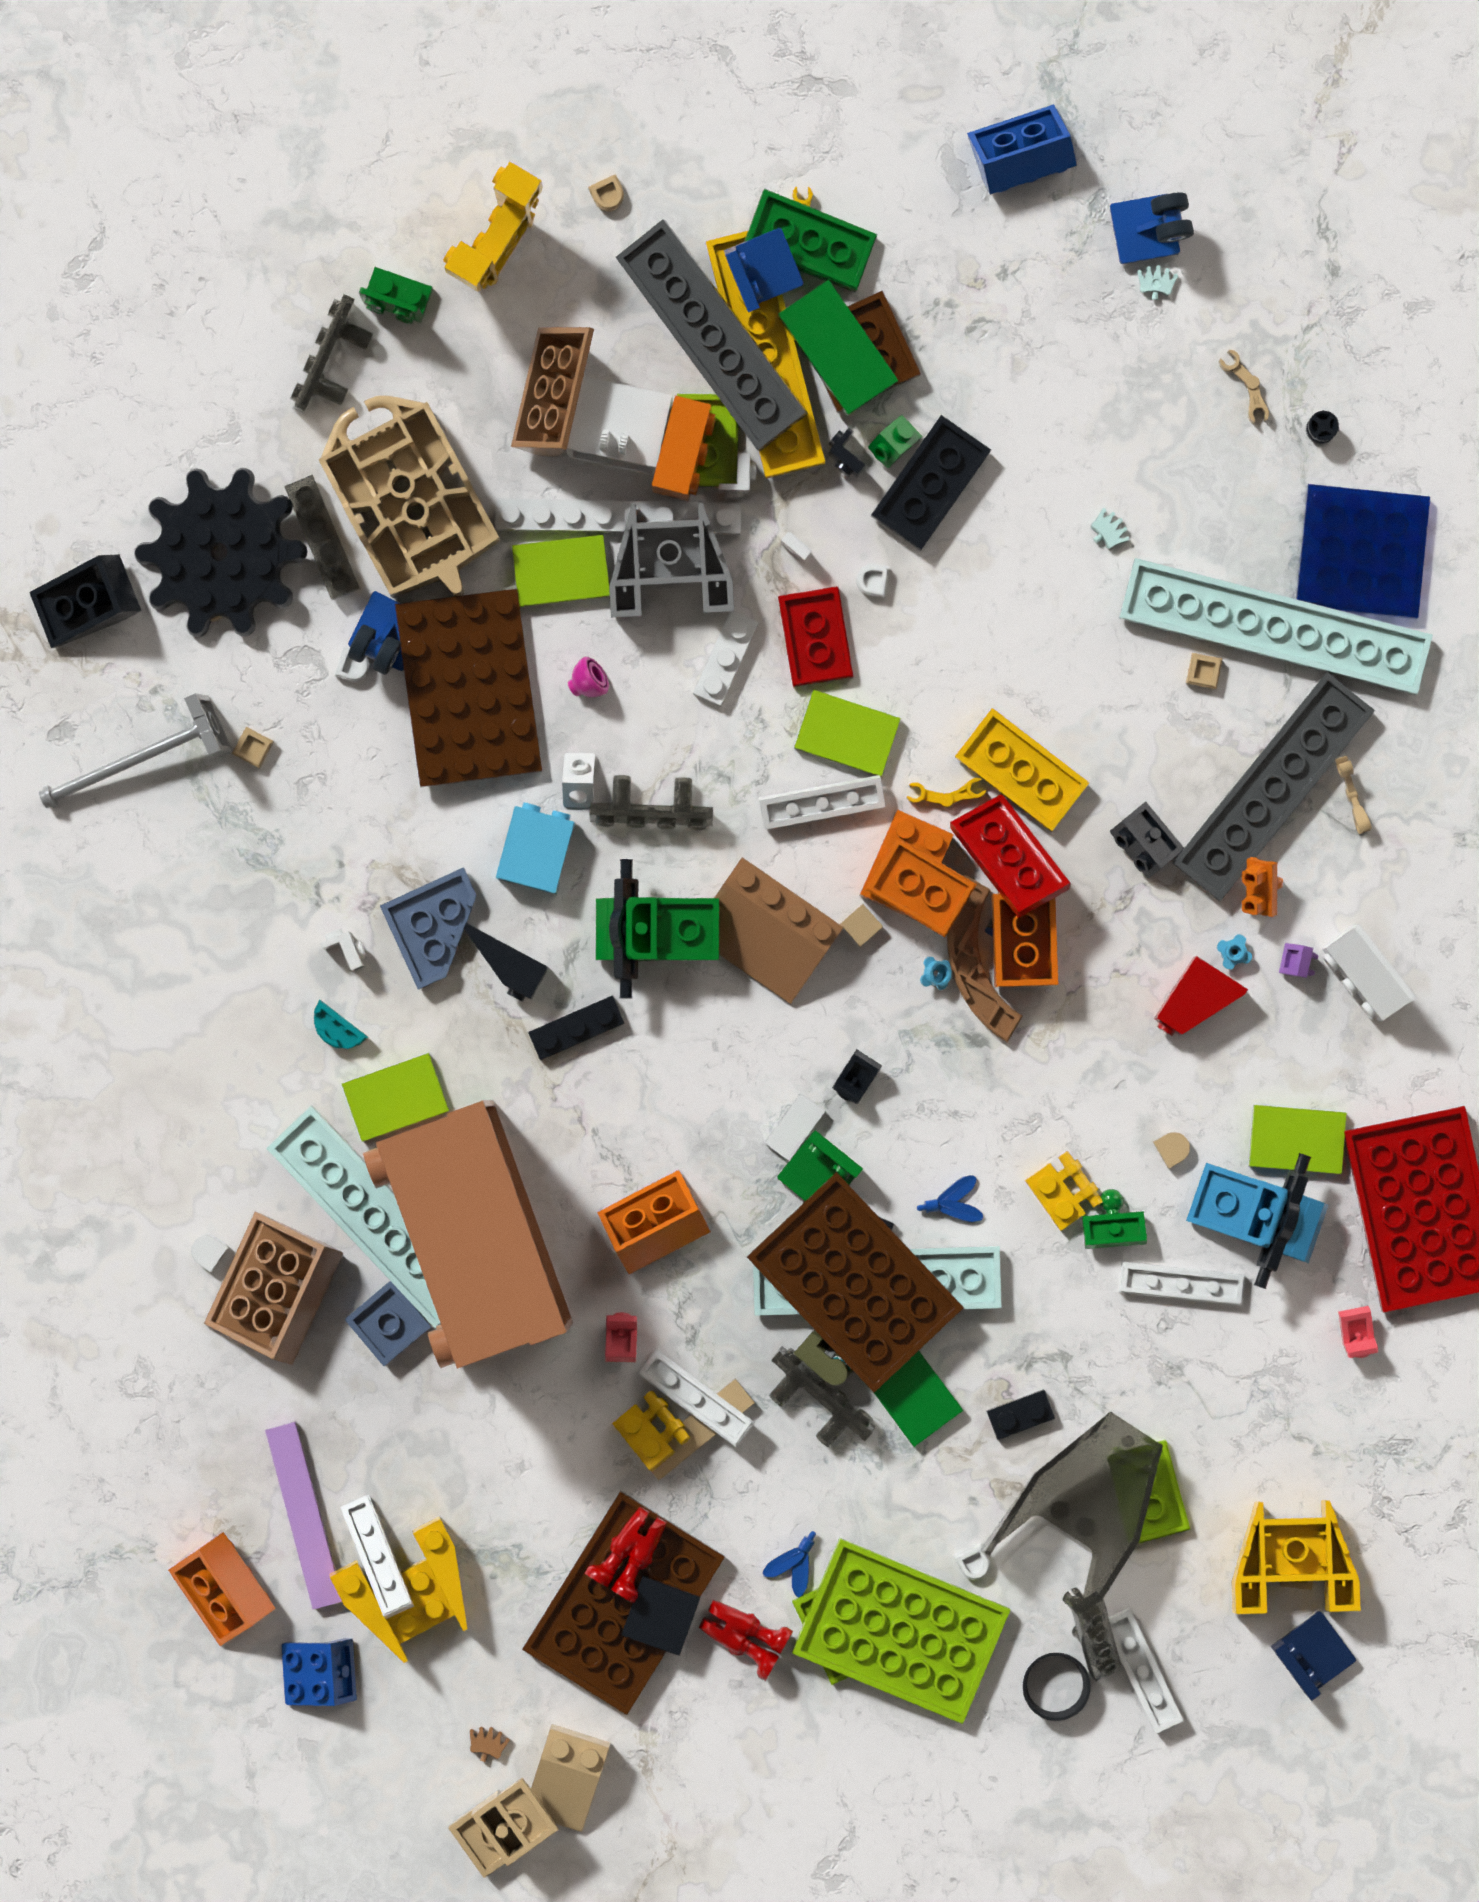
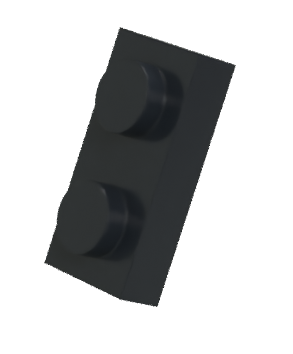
M1044 1389L986 1410L997 1440L1055 1419Z

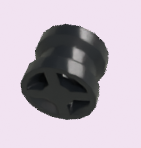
M1324 410L1312 415L1306 424V434L1316 444L1328 443L1336 436L1339 430L1337 417L1333 413Z

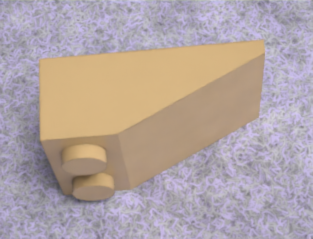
M551 1724L531 1790L555 1824L582 1832L607 1757L610 1742Z

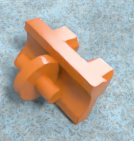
M1256 857L1247 859V869L1242 871V882L1246 886V898L1242 900V911L1244 913L1260 914L1269 917L1277 915V890L1283 887V879L1277 876L1278 862L1262 861Z

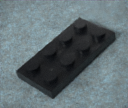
M941 415L877 505L871 517L921 551L985 461L991 449Z

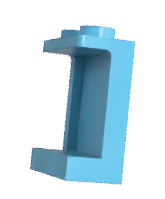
M523 802L522 808L514 807L496 878L557 894L575 822L570 821L571 815L553 810L552 816L540 813L541 807Z

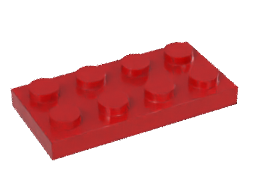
M1002 794L950 822V829L1018 918L1070 890V881Z

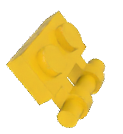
M1068 1151L1058 1157L1064 1166L1060 1171L1056 1172L1051 1163H1048L1024 1180L1060 1231L1086 1214L1079 1204L1081 1201L1087 1198L1093 1208L1103 1202L1097 1193L1098 1187L1094 1182L1090 1183L1080 1169L1083 1166L1079 1160H1074ZM1069 1176L1072 1177L1080 1189L1074 1195L1063 1182Z
M651 1390L643 1397L649 1405L645 1412L635 1404L612 1424L649 1471L653 1472L675 1453L668 1444L672 1439L676 1438L680 1445H683L690 1439V1436L684 1430L685 1425L680 1419H675L667 1409V1402L663 1398H659ZM657 1417L666 1426L662 1433L652 1424V1421Z

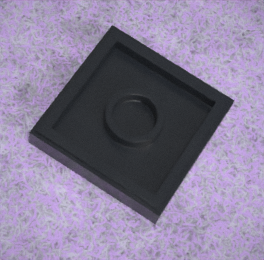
M642 1575L637 1589L638 1598L632 1603L621 1635L680 1656L701 1596Z

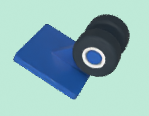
M1186 193L1162 194L1112 203L1110 205L1120 264L1173 256L1180 253L1179 241L1194 235L1192 221L1182 220L1181 212L1189 207Z
M374 591L348 642L350 647L348 657L359 663L363 662L366 656L374 659L373 669L383 675L388 674L391 668L403 671L401 642L399 640L395 604L400 603Z

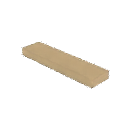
M736 1378L717 1393V1395L741 1413L755 1403ZM692 1414L689 1415L682 1422L685 1425L684 1430L690 1436V1439L683 1445H680L676 1438L672 1439L668 1444L675 1453L652 1473L658 1480L662 1479L717 1433Z

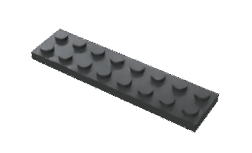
M662 219L616 256L618 262L758 451H762L808 414L666 220Z
M1326 672L1184 849L1178 854L1172 864L1220 902L1241 877L1242 871L1247 869V859L1258 856L1375 710Z

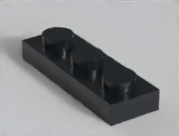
M612 995L529 1031L528 1034L539 1059L543 1060L621 1026L625 1022Z

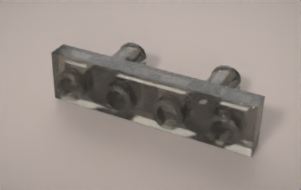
M343 294L340 301L334 299L327 314L332 317L328 329L322 326L315 341L316 344L320 345L316 356L309 355L302 370L308 373L302 385L297 382L290 397L291 400L295 401L292 409L304 413L311 397H315L316 394L342 405L348 389L324 378L322 372L337 340H346L366 350L372 338V332L348 322L349 318L347 316L355 300L354 298Z
M313 474L284 486L289 499L292 501L293 509L331 600L361 589Z
M616 775L613 777L611 803H590V822H596V825L600 827H612L614 823H626V826L631 828H643L645 824H657V827L661 829H674L676 825H688V828L691 830H705L706 826H713V807L692 805V779L686 777L675 778L674 801L671 806L630 803L631 777L626 775Z
M781 1346L771 1361L783 1370L786 1376L769 1394L770 1398L776 1404L783 1407L799 1388H803L833 1415L816 1434L817 1439L821 1443L830 1447L846 1428L851 1429L862 1440L866 1441L875 1428V1425L872 1424L873 1418L861 1408L857 1411L848 1403L850 1399L844 1392L838 1388L833 1390L818 1374L806 1367L802 1360L794 1354V1349L789 1348L787 1350Z
M1075 1587L1071 1589L1074 1596L1069 1591L1066 1592L1063 1596V1602L1072 1610L1076 1624L1072 1630V1635L1081 1643L1089 1674L1097 1682L1101 1678L1113 1674L1121 1666L1104 1599L1097 1591L1085 1598L1081 1591Z

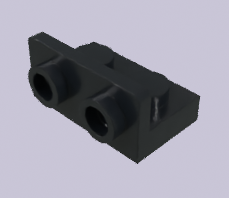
M1146 801L1110 830L1116 844L1126 851L1134 861L1136 868L1144 873L1147 878L1158 872L1184 849L1183 845Z

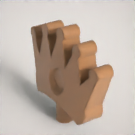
M484 1727L479 1728L480 1731L477 1737L473 1733L474 1729H470V1751L481 1752L480 1761L486 1762L488 1754L496 1759L500 1758L502 1751L510 1741L509 1738H506L505 1742L501 1744V1731L498 1732V1735L493 1740V1727L489 1728L485 1737L483 1733Z

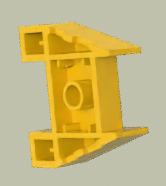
M510 161L506 168L501 166L492 180L495 184L493 188L498 205L494 208L488 219L491 224L486 233L481 231L474 240L472 247L462 241L459 242L457 247L452 245L443 259V262L446 263L444 268L447 274L477 292L481 291L482 288L486 289L488 285L492 286L497 283L499 273L525 231L533 225L535 213L530 210L531 207L535 209L538 206L539 199L537 197L542 192V180Z
M1321 1500L1322 1517L1264 1519L1263 1502H1254L1231 1581L1233 1613H1267L1266 1582L1324 1581L1326 1611H1361L1360 1580L1352 1563L1330 1500Z
M440 1516L412 1530L425 1559L400 1571L414 1607L385 1619L373 1589L357 1560L329 1574L344 1606L403 1663L407 1662L408 1658L401 1643L455 1615L463 1631L468 1629L455 1546Z

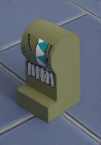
M815 1330L794 1352L800 1360L830 1385L842 1384L853 1372Z

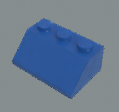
M1054 104L967 133L982 180L990 195L1007 191L1009 188L1024 183L1034 182L1039 178L1054 173H1062L1069 168L1077 166L1071 135Z

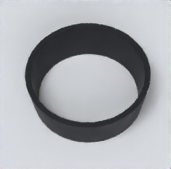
M1045 1654L1037 1658L1028 1667L1024 1675L1023 1695L1025 1701L1035 1714L1051 1721L1069 1719L1077 1715L1089 1699L1091 1684L1087 1670L1081 1662L1068 1654ZM1051 1656L1064 1657L1073 1662L1079 1669L1083 1680L1082 1692L1077 1702L1070 1708L1059 1712L1047 1711L1036 1705L1030 1697L1027 1687L1028 1676L1033 1666L1040 1660Z

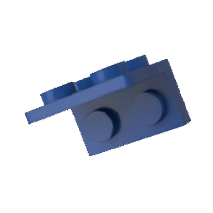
M781 228L774 229L724 250L725 257L748 312L760 308L759 303L803 285V280Z
M343 1638L325 1643L287 1642L281 1645L286 1705L336 1706L357 1700L353 1638Z

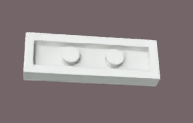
M735 611L729 612L695 687L694 695L720 707L722 706L759 624L758 621Z

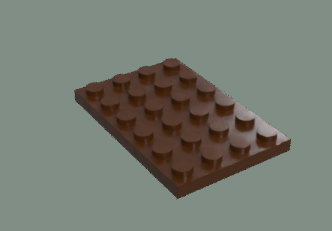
M517 589L395 604L420 788L542 772Z
M837 1172L747 1256L752 1264L873 1392L879 1389L964 1308Z
M620 1490L522 1650L627 1715L667 1651L621 1635L632 1602L613 1592L611 1588L626 1568L629 1556L623 1559L609 1587H605L584 1574L586 1569L590 1565H600L606 1561L612 1553L610 1550L612 1538L618 1536L639 1507L649 1511L643 1528H640L638 1531L642 1536L647 1535L648 1528L653 1525L657 1517L667 1522L652 1555V1563L645 1569H640L635 1579L636 1590L643 1575L701 1596L724 1560L725 1555Z

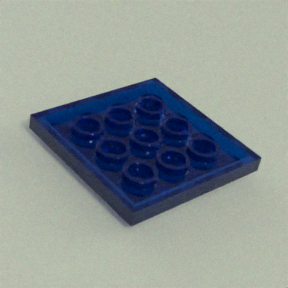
M1308 484L1296 600L1343 612L1418 619L1430 496Z

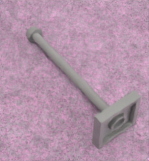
M195 693L184 698L194 720L193 726L54 789L49 785L43 787V790L39 791L45 808H55L58 806L57 800L197 737L202 739L208 755L223 757L232 753L233 750L210 697Z

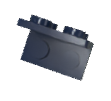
M1317 1611L1270 1646L1311 1701L1321 1695L1318 1690L1356 1662L1354 1655L1321 1611Z

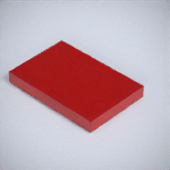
M839 586L778 596L793 688L853 678Z

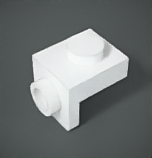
M738 453L737 484H719V494H725L726 499H743V494H750V480H756V462H750V453Z
M338 929L325 935L326 941L320 943L322 949L325 950L340 944L351 971L365 967L362 960L367 958L360 941L355 943L351 932L343 933L342 929Z

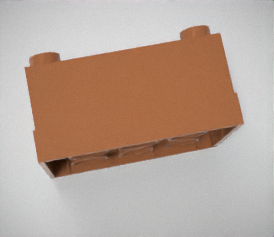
M482 1100L447 1113L448 1117L376 1142L377 1148L363 1153L375 1188L388 1185L392 1187L441 1324L436 1326V1330L428 1332V1337L440 1368L455 1363L458 1369L530 1343L531 1346L566 1333L573 1324L493 1100Z

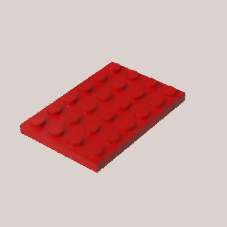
M1460 1106L1345 1130V1143L1381 1312L1384 1313L1479 1293V1168L1466 1107Z

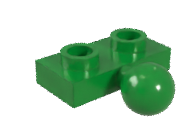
M1107 1189L1100 1195L1103 1202L1099 1205L1106 1214L1082 1216L1085 1249L1147 1244L1144 1211L1119 1213L1124 1200L1122 1194L1115 1189Z

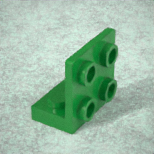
M374 267L367 289L361 287L359 295L363 303L367 305L366 309L381 315L384 314V311H388L396 315V320L412 325L413 321L422 322L433 287Z
M814 1130L778 1174L777 1178L806 1201L836 1172L850 1185L863 1168Z

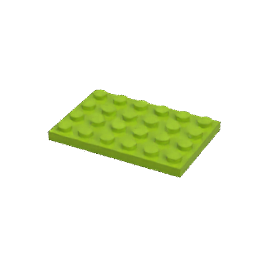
M839 1537L794 1644L792 1654L963 1724L1011 1609Z

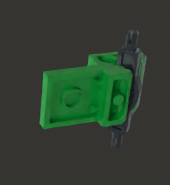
M620 859V878L614 880V898H596V961H614V978L620 979V999L633 998L632 979H638V961L719 960V898L638 897L639 881L638 879H633V859Z

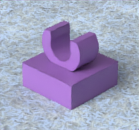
M1285 943L1279 973L1307 978V975L1312 976L1315 974V971L1309 970L1311 959H1318V955L1313 952L1312 947Z

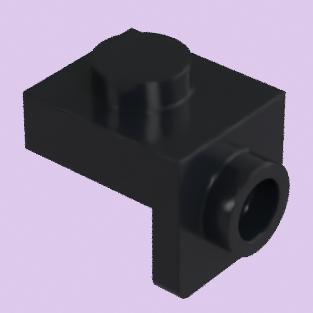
M850 428L844 433L839 430L828 444L832 447L829 451V456L837 462L835 467L847 477L852 474L858 478L866 465L844 447L853 436L854 431Z
M856 1049L832 1089L842 1099L858 1104L882 1065Z

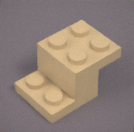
M523 1777L504 1791H496L448 1826L483 1878L503 1864L509 1866L559 1829Z

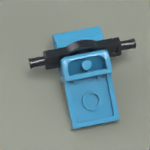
M1299 1153L1293 1171H1288L1283 1188L1206 1163L1186 1221L1262 1247L1256 1264L1260 1269L1254 1285L1266 1289L1271 1272L1277 1271L1282 1255L1309 1263L1329 1205L1303 1195L1309 1179L1305 1174L1312 1158L1310 1156Z

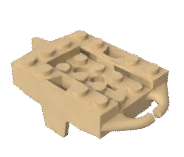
M378 395L364 401L369 412L378 408H385L392 413L393 419L354 440L348 438L347 428L359 416L354 407L348 409L340 415L334 424L321 458L318 460L390 596L395 598L440 580L454 596H462L464 588L459 570L498 544L501 540L427 402L423 403L394 396ZM390 459H392L396 470L393 468L392 472L386 463ZM448 466L452 475L458 473L465 487L445 489L439 475ZM401 478L410 481V487L404 493H398L394 490L395 482ZM415 505L422 506L425 510L423 517L419 520H412L408 517V511ZM374 511L380 525L367 538L360 525L365 521L359 512ZM425 527H428L432 538L429 536L428 540L422 531Z

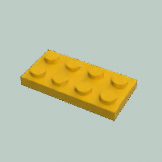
M993 708L955 755L958 761L1051 832L1089 784L1086 779Z

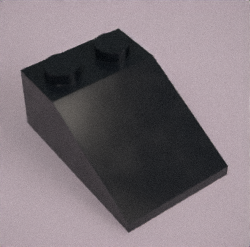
M120 554L98 555L29 592L51 648H57L115 625L141 611Z

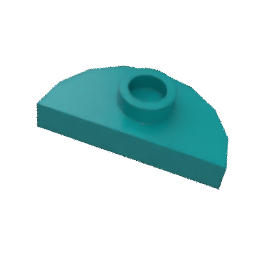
M319 999L314 1009V1025L317 1034L325 1043L335 1048L350 1049L361 1045L369 1038Z

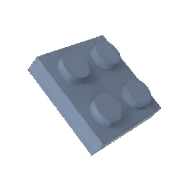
M391 1281L344 1319L383 1366L387 1365L432 1327Z

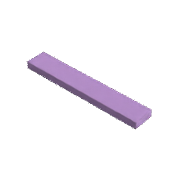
M295 1421L266 1429V1436L312 1609L342 1602L329 1576L330 1573L336 1570L297 1423Z

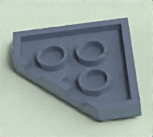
M464 867L380 905L418 990L446 978L464 932V926L469 919L477 897Z

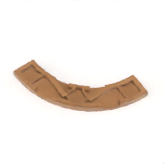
M964 874V877L977 885L947 934V949L955 983L970 1010L992 1033L1008 1042L1023 1016L1004 1002L990 984L981 962L978 947V927L981 911L990 889Z

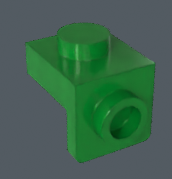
M901 414L876 436L868 446V449L878 461L889 469L904 453L918 443L923 436Z

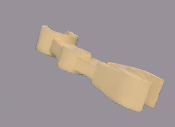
M1228 350L1227 353L1235 360L1234 365H1226L1220 358L1219 366L1224 371H1232L1248 389L1249 421L1252 424L1255 423L1253 411L1259 409L1263 412L1264 422H1266L1269 417V410L1260 395L1259 378L1253 376L1240 363V357L1236 351Z
M1347 755L1335 759L1341 778H1344L1345 793L1353 808L1352 814L1357 832L1362 834L1370 831L1372 827L1362 805L1360 806L1358 802V794L1351 775L1354 774L1352 763L1348 761Z

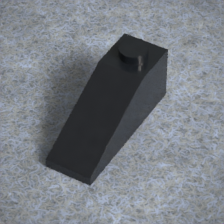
M466 923L464 930L502 984L509 988L507 994L522 1002L525 997L532 1000L549 967Z

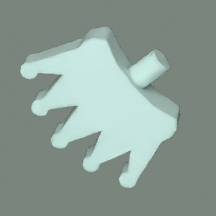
M1157 265L1153 276L1151 267L1148 266L1144 278L1141 274L1142 271L1138 270L1140 292H1153L1152 300H1158L1159 293L1169 296L1178 278V274H1174L1170 280V269L1166 268L1164 275L1161 276V267Z
M1103 508L1091 525V529L1098 533L1093 538L1095 543L1103 539L1106 547L1110 549L1115 545L1127 542L1129 540L1128 536L1119 538L1123 532L1127 531V527L1116 530L1123 519L1119 518L1117 521L1110 523L1115 513L1112 512L1103 518L1106 509Z

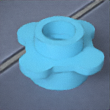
M1238 934L1232 940H1221L1217 944V950L1221 952L1224 960L1223 966L1226 969H1233L1239 963L1247 964L1251 961L1252 954L1247 951L1245 945L1246 938L1243 935ZM1233 949H1236V950H1237V954H1236V955H1233V954H1232L1231 951H1232Z
M934 957L925 958L923 962L925 966L924 974L920 977L921 984L925 987L933 985L938 990H944L948 986L952 975L950 962L948 960L936 961Z

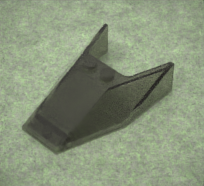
M1107 1413L1032 1475L980 1551L990 1556L997 1544L1031 1517H1043L1091 1549L1092 1559L1078 1615L1090 1621L1140 1541L1163 1445L1114 1413Z

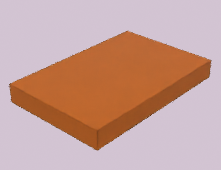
M897 837L865 890L945 938L977 884Z

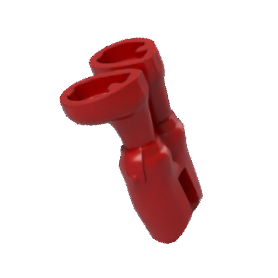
M642 1507L636 1510L618 1536L612 1538L610 1545L612 1553L606 1561L600 1565L588 1566L584 1573L605 1587H609L623 1559L629 1556L626 1568L616 1580L611 1590L632 1603L638 1598V1591L635 1588L637 1574L640 1569L643 1570L652 1563V1555L667 1522L657 1517L653 1525L648 1528L646 1536L639 1534L638 1531L640 1528H643L645 1519L649 1514V1511Z
M713 1600L708 1611L725 1621V1627L704 1617L698 1628L713 1640L729 1649L728 1651L731 1654L741 1656L745 1653L752 1658L758 1667L757 1676L766 1681L779 1655L759 1647L747 1637L754 1636L769 1645L772 1650L781 1654L793 1630L788 1627H781L778 1630L763 1627L760 1625V1620L753 1613L747 1614Z

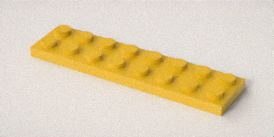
M744 231L706 241L717 290L808 412L799 422L762 451H759L765 478L768 479L825 464V459L795 341L778 317V313L786 309L783 295L780 294L759 303L760 308L748 312L725 257L724 250L744 242L748 232Z

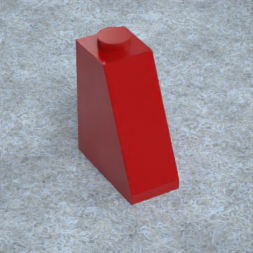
M1194 956L1154 1019L1159 1022L1157 1027L1170 1036H1173L1174 1033L1183 1035L1244 996L1248 989L1198 956Z

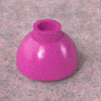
M585 656L575 665L572 671V679L568 681V687L576 697L584 695L595 698L607 694L609 682L599 663Z

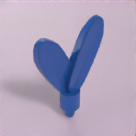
M974 1175L961 1177L943 1191L937 1199L924 1201L923 1205H918L917 1210H926V1213L941 1211L944 1214L968 1222L982 1220L983 1214L979 1209L969 1204L958 1202V1200L974 1188L977 1180Z
M811 1531L808 1537L804 1536L798 1547L771 1560L764 1568L763 1575L765 1577H776L793 1567L792 1589L797 1597H801L808 1586V1553L815 1543L813 1539L816 1533Z

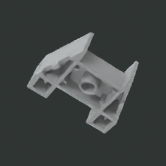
M698 501V519L637 522L636 505H631L609 586L611 618L642 616L641 585L702 582L703 613L734 611L733 579L703 502Z

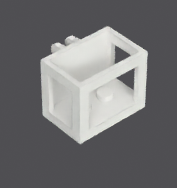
M583 376L566 450L568 457L654 475L673 405L672 395Z

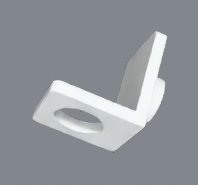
M564 754L562 778L564 807L592 808L594 806L595 754ZM579 790L586 793L587 797L582 800H576L571 798L569 794L572 791Z

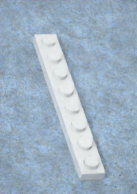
M496 499L495 530L624 533L631 505H636L637 522L698 519V502ZM703 502L715 534L740 535L741 503Z

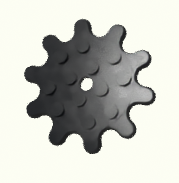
M198 468L192 469L186 475L188 495L183 502L174 504L163 497H156L148 505L149 514L161 526V534L153 542H143L137 545L134 556L138 563L156 566L161 572V582L150 592L149 603L158 610H164L173 603L184 604L189 612L186 628L189 634L194 637L204 636L209 630L212 622L210 620L216 616L229 619L235 633L239 636H249L255 631L256 623L253 611L257 604L270 602L278 608H286L293 601V593L281 581L280 573L286 564L302 562L306 558L308 551L303 542L288 540L280 532L281 522L292 512V501L284 495H278L268 502L258 501L253 495L255 476L247 468L237 469L229 485L220 489L212 486L205 471ZM222 543L227 548V556L223 560L216 561L211 551H213L217 544Z

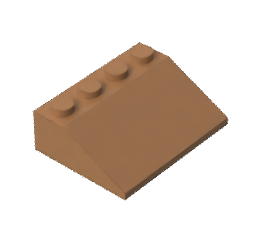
M538 327L511 447L547 457H558L567 450L593 337V328Z
M743 857L714 897L719 898V955L790 1004L844 928Z
M254 1212L204 1324L273 1360L293 1365L344 1252L263 1214Z

